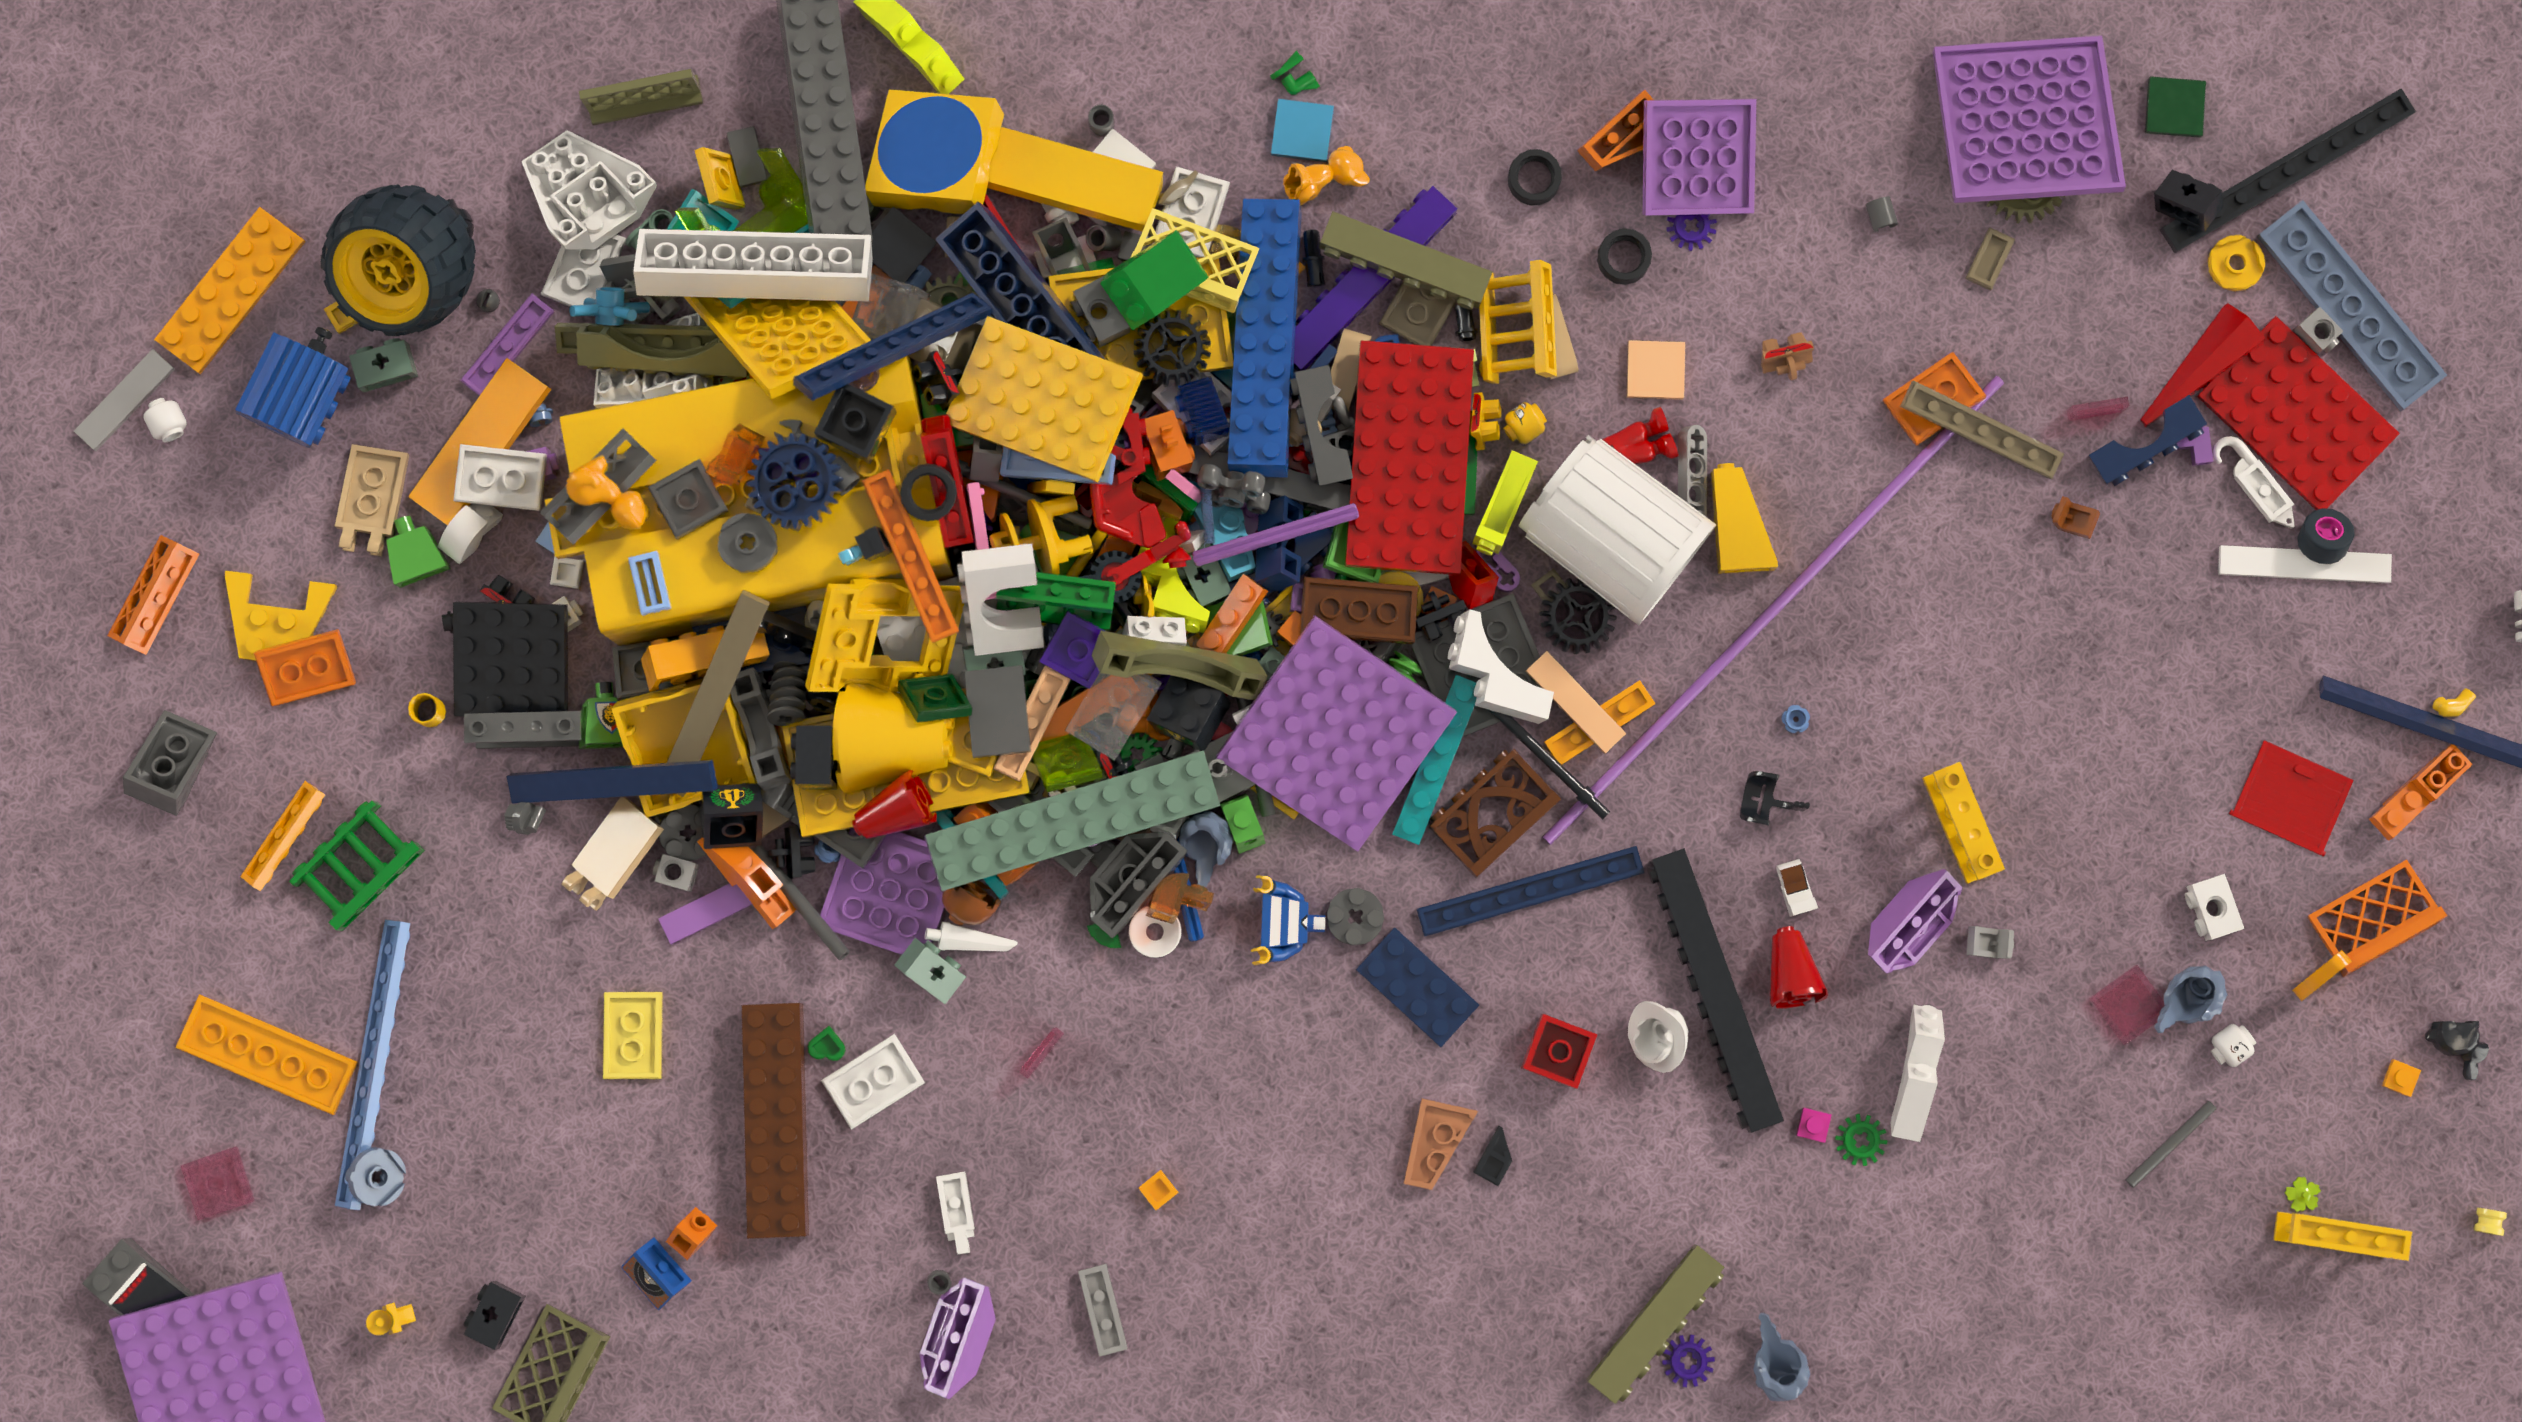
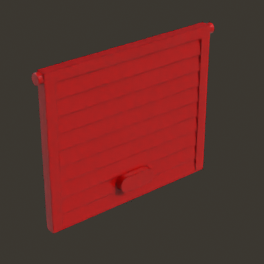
M2264 740L2234 810H2230L2229 815L2324 857L2326 854L2324 851L2354 780Z

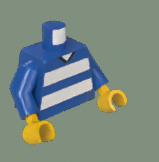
M1257 875L1255 877L1263 882L1261 888H1253V891L1263 893L1261 947L1251 949V952L1257 951L1259 953L1260 959L1259 961L1252 962V964L1260 965L1267 962L1285 961L1299 953L1303 948V944H1307L1308 932H1325V915H1308L1309 902H1305L1303 894L1290 885L1272 880L1268 876Z

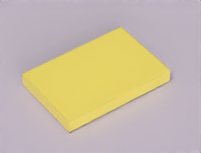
M604 992L603 1079H662L663 992Z

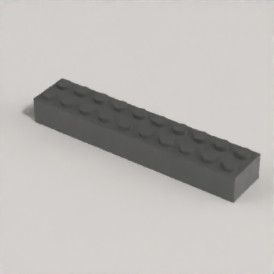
M776 0L809 233L871 235L872 242L873 236L838 0Z

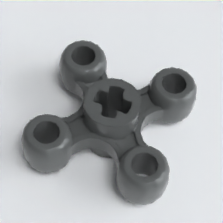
M1204 464L1201 466L1197 483L1204 489L1212 490L1209 493H1212L1211 503L1213 505L1210 506L1221 507L1226 505L1233 508H1241L1245 502L1247 509L1252 513L1265 514L1268 511L1271 496L1267 491L1263 490L1265 477L1262 474L1252 471L1245 474L1237 471H1227L1225 476H1222L1221 469L1215 465Z

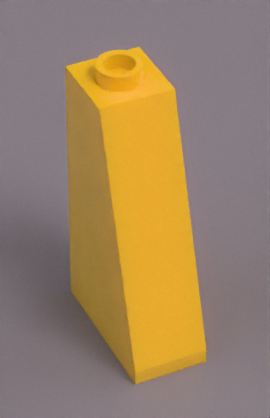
M1734 463L1718 464L1717 469H1713L1711 472L1718 574L1776 570L1778 561L1743 468L1734 467Z

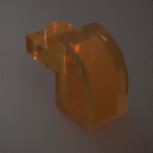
M739 423L728 433L721 453L709 462L705 473L713 476L719 483L730 486L736 484L739 486L747 476L748 470H751L754 464L751 460L757 458L758 450L761 448L765 437Z
M1171 874L1165 877L1153 892L1146 916L1173 924L1178 917L1181 904L1206 912L1212 903L1214 893L1208 892V889L1201 885H1187L1190 874Z

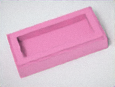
M1171 469L1165 478L1197 503L1202 500L1201 497H1204L1201 495L1204 493L1177 471Z

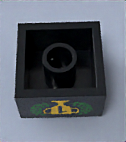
M847 384L836 389L814 433L819 440L871 464L897 412L894 406Z
M1171 675L1147 720L1155 731L1198 751L1204 750L1205 752L1231 703L1226 695L1218 689L1190 679Z
M796 726V733L791 734V750L796 753V762H791L790 776L791 780H795V784L803 790H837L835 773L836 770L838 771L837 760H833L832 726Z
M758 783L718 785V788L714 791H704L701 793V828L704 849L762 846L763 803L761 787Z

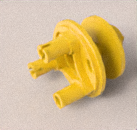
M1075 495L1063 496L1044 502H1036L1034 498L1027 501V513L1032 535L1030 537L1018 540L1007 513L1000 514L999 517L1001 532L994 533L989 537L992 545L991 548L1032 544L1033 551L1036 550L1042 571L1047 574L1059 575L1060 563L1069 561L1068 558L1093 553L1089 535L1078 536L1077 538L1064 541L1059 538L1053 523L1055 516L1078 510Z

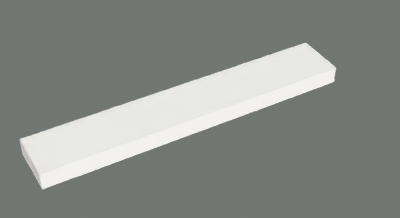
M2221 545L2219 546L2218 575L2391 583L2392 554L2347 552L2346 556L2339 562L2319 564L2307 558L2300 549Z

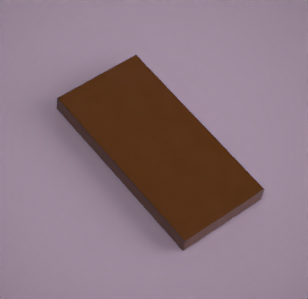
M1304 577L1300 635L1315 615L1349 639L1414 644L1418 586Z

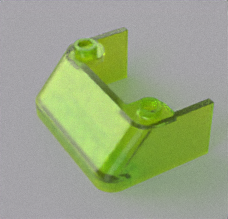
M760 148L756 152L771 175L759 187V196L765 207L733 231L794 233L808 224L803 185L781 148ZM699 207L678 208L675 210L686 230L721 231L717 226L708 224Z

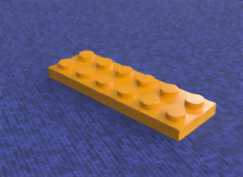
M259 207L154 340L201 375L306 241Z

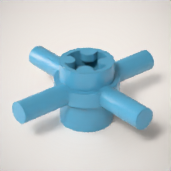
M601 287L596 288V299L588 297L584 300V305H571L569 313L572 317L595 316V323L600 325H623L624 319L634 321L637 313H649L650 304L648 302L624 303L625 289Z

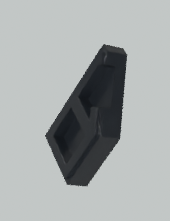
M1498 1125L1473 1173L1499 1187L1512 1163V1158L1503 1127Z

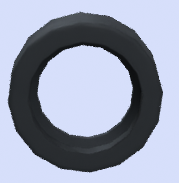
M1529 149L1520 153L1512 161L1508 172V187L1512 195L1520 202L1530 206L1549 202L1557 194L1562 180V170L1557 159L1549 152L1541 149ZM1537 161L1548 167L1551 173V182L1545 191L1530 193L1521 187L1518 181V174L1524 164Z
M1627 228L1614 230L1604 238L1599 247L1597 257L1599 269L1605 278L1615 284L1627 285L1635 283L1647 272L1652 260V250L1649 241L1638 231ZM1623 240L1636 244L1641 253L1639 266L1627 273L1618 272L1613 269L1608 260V252L1611 246Z
M929 463L918 465L909 471L902 482L900 495L902 504L909 514L919 520L933 521L947 515L952 509L956 500L957 488L955 480L946 469ZM921 476H936L945 485V500L936 509H922L912 499V485Z

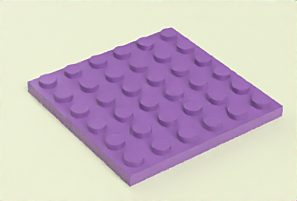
M2102 36L1934 47L1933 59L1954 203L2124 192L2126 184Z
M1314 615L1219 750L1216 758L1223 760L1227 766L1356 851H1359L1457 711Z
M282 1271L113 1317L109 1320L138 1422H325Z

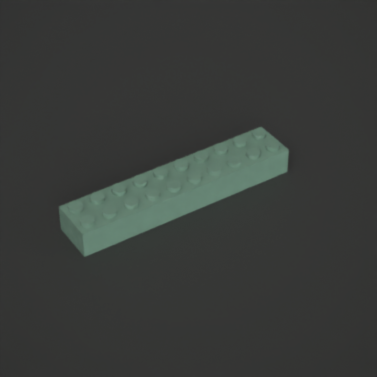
M1203 750L933 832L924 837L940 890L944 891L1220 806V802Z

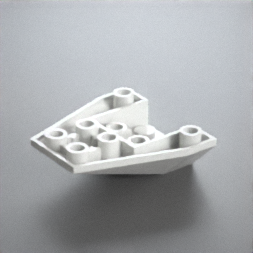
M568 130L522 161L547 228L565 249L594 250L640 218L657 187L656 182L639 165Z
M698 313L675 319L666 324L706 326L705 321ZM603 367L596 369L594 406L596 408H605L713 386V377L705 378L693 373L678 376L665 371L650 374L638 369L617 371L615 368Z

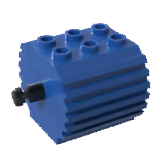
M322 327L316 328L315 333L318 337L317 339L311 338L308 346L273 332L235 409L236 414L304 447L311 448L313 443L319 444L326 429L321 425L325 417L331 420L338 406V402L334 401L338 392L344 394L351 378L347 375L349 368L323 355L327 348V345L323 342L325 339L330 340L332 333Z

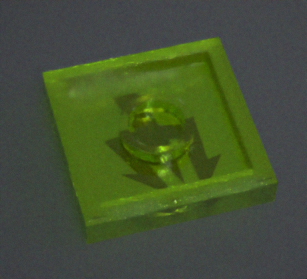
M1084 731L1039 742L1032 756L1047 793L1102 778V770Z

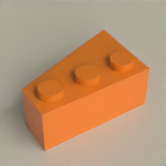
M1646 90L1636 95L1577 150L1594 171L1643 151L1644 100H1654Z

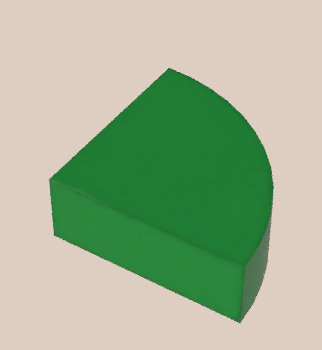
M1097 924L1087 926L1090 935L1102 946L1121 948L1118 934L1111 938Z

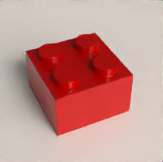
M1541 1014L1521 1069L1570 1088L1578 1089L1598 1034Z

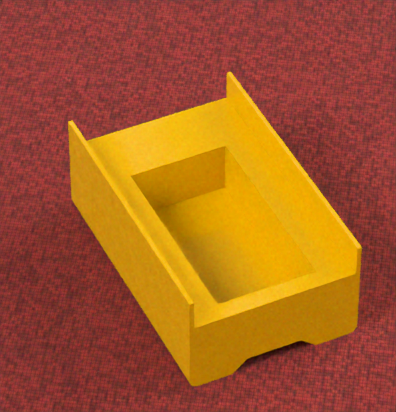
M907 355L849 383L894 406L897 413L871 464L823 442L829 445L827 454L833 453L837 457L841 456L861 478L860 481L843 496L839 493H834L833 497L838 501V504H828L832 513L828 514L822 511L820 514L823 521L818 522L812 518V527L810 528L803 523L799 532L791 528H782L780 523L774 525L771 523V519L767 518L766 520L776 532L778 551L771 563L757 572L741 573L731 568L722 559L718 551L720 530L728 519L737 514L749 513L761 516V514L745 507L749 494L753 490V487L748 486L747 482L753 481L755 477L747 472L748 470H756L757 466L751 460H759L758 450L760 448H769L768 441L778 445L774 432L786 438L792 433L791 429L781 426L779 422L784 420H800L803 423L800 428L801 432L809 437L818 439L814 432L836 390L813 401L797 388L788 391L782 396L771 399L755 379L752 378L560 416L569 473L591 461L622 428L657 460L626 491H636L640 493L647 515L640 529H627L619 525L613 518L610 507L573 545L549 522L554 554L557 559L585 554L600 632L618 646L654 641L693 632L692 627L730 620L743 590L770 602L767 610L775 612L802 606L808 608L812 601H824L827 584H850L851 578L904 579L893 552L872 561L865 560L863 556L848 566L842 564L838 553L858 546L855 537L874 526L882 528L862 480L889 469L900 493L902 482L909 471L918 465L926 464L921 441V434L923 433L921 420L923 419L917 383L912 375L914 366L909 356ZM625 440L617 448V455L624 454L632 445ZM700 459L729 511L683 537L676 539L648 487ZM608 463L606 464L607 468L605 469L604 473L608 470ZM929 475L921 476L912 485V499L922 509H936ZM796 482L789 483V485L796 487ZM816 483L808 488L809 498H813L818 493L819 489ZM776 485V486H773V487H775V488L778 489L779 487H782L783 485ZM553 498L545 499V505H547ZM560 506L552 516L558 520L566 512L567 506ZM909 514L938 582L956 576L952 568L949 547H944L939 520L924 521L916 519ZM747 535L742 537L743 544L740 545L741 549H753V543L756 541L755 537L750 539ZM658 551L672 609L661 610L657 613L653 612L642 616L628 558ZM649 559L648 562L658 604H661L663 602L653 559ZM642 561L636 562L647 607L652 606Z

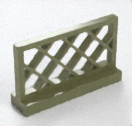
M691 69L579 91L580 100L590 113L592 125L703 104L698 75H694Z
M546 1304L492 1409L515 1422H531L528 1410L542 1406L544 1414L542 1422H567L611 1336L597 1331L565 1312ZM550 1313L559 1317L562 1330L548 1334L545 1322ZM566 1322H568V1323H570V1324H572V1325H574V1326L567 1327V1323H566ZM579 1328L588 1333L582 1345L573 1347L569 1331ZM542 1330L543 1336L538 1337ZM564 1334L567 1350L554 1354L550 1338ZM545 1340L549 1356L535 1360L532 1347L534 1343ZM569 1353L572 1364L568 1371L559 1374L555 1358ZM550 1360L554 1376L540 1380L536 1364ZM531 1366L535 1382L521 1386L518 1374L521 1369ZM555 1380L558 1391L555 1397L546 1400L542 1384ZM515 1383V1387H516V1388L510 1390V1389L512 1388L513 1384ZM536 1386L540 1402L527 1406L522 1390ZM517 1392L521 1408L510 1411L502 1407L507 1395ZM522 1412V1413H523V1417H521V1416H519V1415H517V1414Z

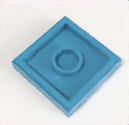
M1278 99L1271 155L1327 162L1334 106Z

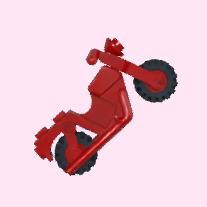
M1129 408L1122 428L1128 435L1131 448L1125 449L1124 438L1119 432L1111 454L1116 456L1115 468L1121 462L1127 469L1113 476L1112 485L1089 483L1095 528L1102 533L1126 542L1150 548L1134 558L1123 551H1109L1103 553L1094 561L1090 569V579L1116 582L1113 603L1123 602L1131 598L1140 587L1141 570L1163 557L1165 558L1162 562L1169 563V569L1185 567L1186 561L1191 560V556L1179 546L1191 537L1187 524L1184 521H1179L1174 527L1177 535L1164 540L1166 538V531L1156 505L1140 500L1133 493L1132 483L1134 479L1146 471L1145 465L1151 463L1149 447L1143 448L1141 437L1147 436L1145 418L1139 419V413H1132V408Z

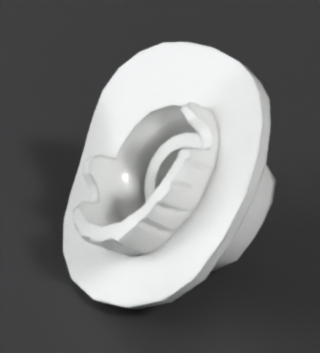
M1644 1001L1639 1003L1633 1010L1628 1024V1037L1636 1057L1645 1066L1662 1073L1671 1072L1681 1064L1686 1053L1688 1028L1684 1017L1679 1011L1665 1008L1655 1002Z

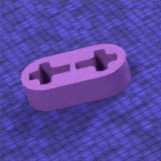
M1477 550V553L1479 554V556H1480L1481 558H1483L1482 555H1481V552H1479V551ZM1500 552L1499 555L1493 553L1494 557L1492 560L1497 567L1494 569L1489 563L1487 564L1499 577L1496 588L1502 592L1515 590L1520 582V575L1517 569ZM1499 569L1506 575L1510 572L1514 575L1512 578L1514 584L1512 586L1508 583L1503 586L1500 583L1502 576L1497 572Z

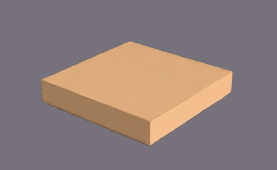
M1629 340L1627 398L1684 399L1685 342Z

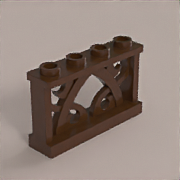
M1505 749L1493 760L1496 764L1489 772L1483 769L1472 780L1475 785L1468 792L1463 788L1451 799L1455 804L1447 811L1442 807L1430 818L1433 824L1429 828L1475 878L1561 800L1556 792L1543 781L1515 749L1510 753ZM1516 767L1521 771L1522 782L1518 789L1512 788L1515 782L1513 774L1509 781H1505L1502 778V772L1505 768ZM1494 776L1497 786L1481 788ZM1529 779L1546 796L1543 801L1523 791ZM1471 797L1468 814L1462 810H1457ZM1487 797L1511 798L1507 806V819L1512 826L1509 832L1496 825H1486L1478 829V810L1481 799ZM1517 800L1522 801L1518 807H1522L1525 810L1524 815L1521 817L1513 814V807ZM1454 817L1460 818L1461 826L1455 829L1463 831L1468 828L1469 834L1461 838L1450 836L1447 832L1448 821ZM1493 831L1496 834V840L1493 843H1489L1486 839L1487 835L1481 839L1480 834ZM1470 840L1479 860L1474 864L1457 844Z

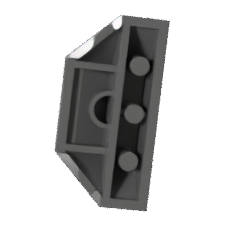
M1167 832L1126 835L1090 877L1091 920L1111 938H1114L1173 874L1188 850Z

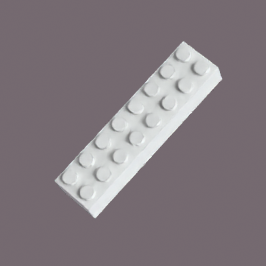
M639 229L633 270L637 295L869 301L873 262L871 235Z

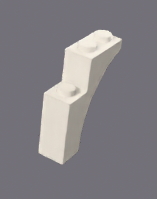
M1469 609L1461 614V616H1458L1454 624V632L1457 633L1455 643L1451 644L1448 652V660H1451L1449 669L1481 678V680L1477 681L1474 689V696L1477 697L1475 706L1537 724L1548 720L1554 692L1522 680L1499 660L1484 633L1481 612Z
M1913 1005L1905 1064L1891 1118V1136L1917 1142L1921 1140L1937 1087L1936 1067L1945 1041L1942 1010H1937L1930 1005Z

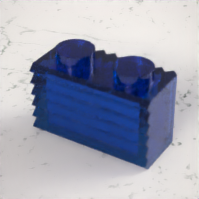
M1209 376L1178 386V396H1175L1174 400L1178 412H1184L1187 419L1184 422L1187 437L1194 438L1196 446L1227 437L1230 426L1212 377Z

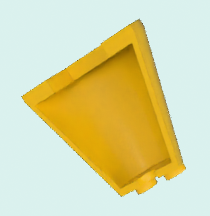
M847 683L843 687L846 690L839 691L834 712L832 744L833 760H837L841 770H836L835 774L838 784L844 793H851L892 782L904 772L910 770L914 771L911 775L914 776L947 767L948 758L952 757L953 752L952 741L947 740L949 730L954 729L955 718L916 722L900 693L889 692L871 684Z

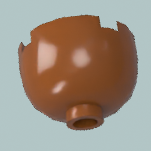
M980 880L942 891V902L944 908L949 913V919L961 926L964 923L980 925L987 921L996 912L1001 904V900L998 897L994 899L986 893L984 889L991 888Z

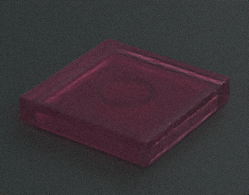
M2138 965L2130 968L2089 998L2123 1045H2126L2157 1023L2160 1010L2164 1007L2163 999Z
M238 1146L181 1165L198 1221L255 1201Z

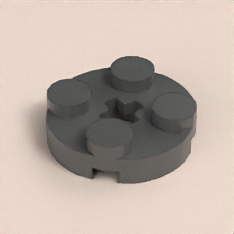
M749 513L737 514L728 519L720 530L718 551L722 559L731 568L741 573L762 570L771 563L777 554L776 532L772 525L761 516ZM746 535L749 539L755 537L754 548L751 550L747 548L741 549L740 545L743 544L742 537Z
M691 803L686 807L669 811L661 818L658 825L664 830L658 839L668 855L686 861L697 860L707 855L697 842L702 837L701 807L699 805ZM685 825H690V828L695 830L694 835H691L689 839H685L683 835L679 834L680 830L685 829Z
M1361 888L1346 889L1338 893L1330 902L1327 912L1329 930L1336 939L1349 945H1363L1372 941L1381 931L1384 921L1383 907L1378 898L1371 892ZM1351 909L1355 912L1358 910L1362 911L1363 914L1360 918L1363 922L1359 925L1356 922L1352 924L1348 922L1350 918L1348 912Z

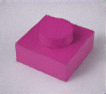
M1802 1108L1796 1136L1825 1143L1832 1115Z

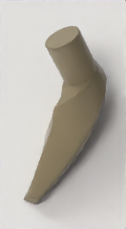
M1195 170L1186 178L1175 182L1164 193H1160L1157 204L1170 205L1180 199L1191 187L1198 172Z

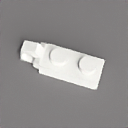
M966 1172L936 1176L945 1234L948 1236V1241L955 1240L957 1254L970 1253L968 1238L974 1237L973 1229L975 1227Z

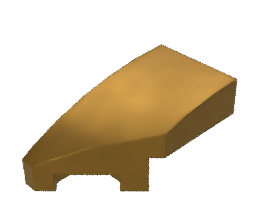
M1140 480L1135 496L1144 502L1155 504L1162 523L1165 518H1173L1175 521L1180 520L1183 514L1182 509L1166 494Z

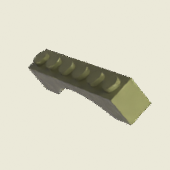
M583 323L576 332L578 365L587 366L589 369H601L603 367L615 368L617 371L638 369L650 374L665 371L678 376L693 373L705 378L721 375L733 380L742 379L749 374L718 337L695 348L664 350L638 343L611 325Z
M1100 631L1091 655L1100 673L1125 678L1139 674L1173 675L1206 684L1233 697L1249 700L1257 698L1268 677L1258 659Z

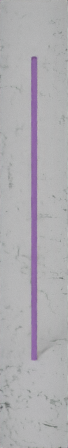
M1995 376L1982 389L1986 394V399L1971 409L1978 411L2004 384L2003 380ZM1944 428L1591 787L1596 793L1594 795L1596 798L1955 433ZM1577 801L1542 838L1551 845L1588 805L1585 804L1583 806Z

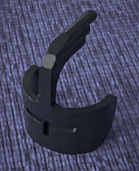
M1753 771L1749 773L1746 780L1740 818L1745 821L1769 826V812L1772 806L1803 812L1809 809L1810 803L1799 801L1787 802L1774 799L1773 792L1779 775ZM1765 785L1766 787L1759 815L1757 814L1759 801L1752 800L1751 797L1760 798L1762 786Z

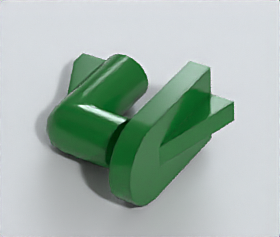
M1296 50L1279 70L1270 75L1271 79H1276L1303 61L1302 55ZM1310 70L1294 80L1291 73L1281 80V83L1290 95H1296L1302 90L1320 87Z

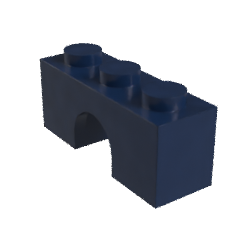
M1285 495L1271 500L1268 511L1258 516V532L1303 519L1304 506ZM1288 540L1257 549L1255 582L1274 592L1300 583L1301 557L1285 548Z

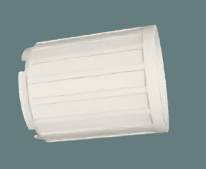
M1589 435L1586 437V441L1582 440L1552 476L1543 488L1542 494L1536 502H1533L1519 524V527L1526 532L1525 537L1638 626L1663 597L1716 526L1714 522L1602 439L1596 441Z

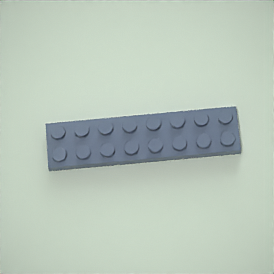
M2303 200L2257 236L2316 309L2321 307L2343 330L2339 338L2400 412L2447 376L2440 365Z

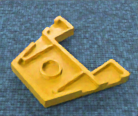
M225 571L239 658L256 661L254 652L257 650L313 636L337 589V585L310 581L306 609L297 610L249 604L253 575Z

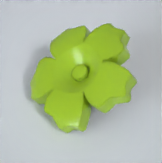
M2297 1177L2293 1182L2294 1187H2286L2285 1195L2289 1201H2293L2291 1208L2296 1212L2304 1211L2306 1206L2310 1210L2318 1207L2317 1202L2319 1199L2314 1195L2321 1192L2319 1185L2313 1182L2307 1184L2306 1177Z

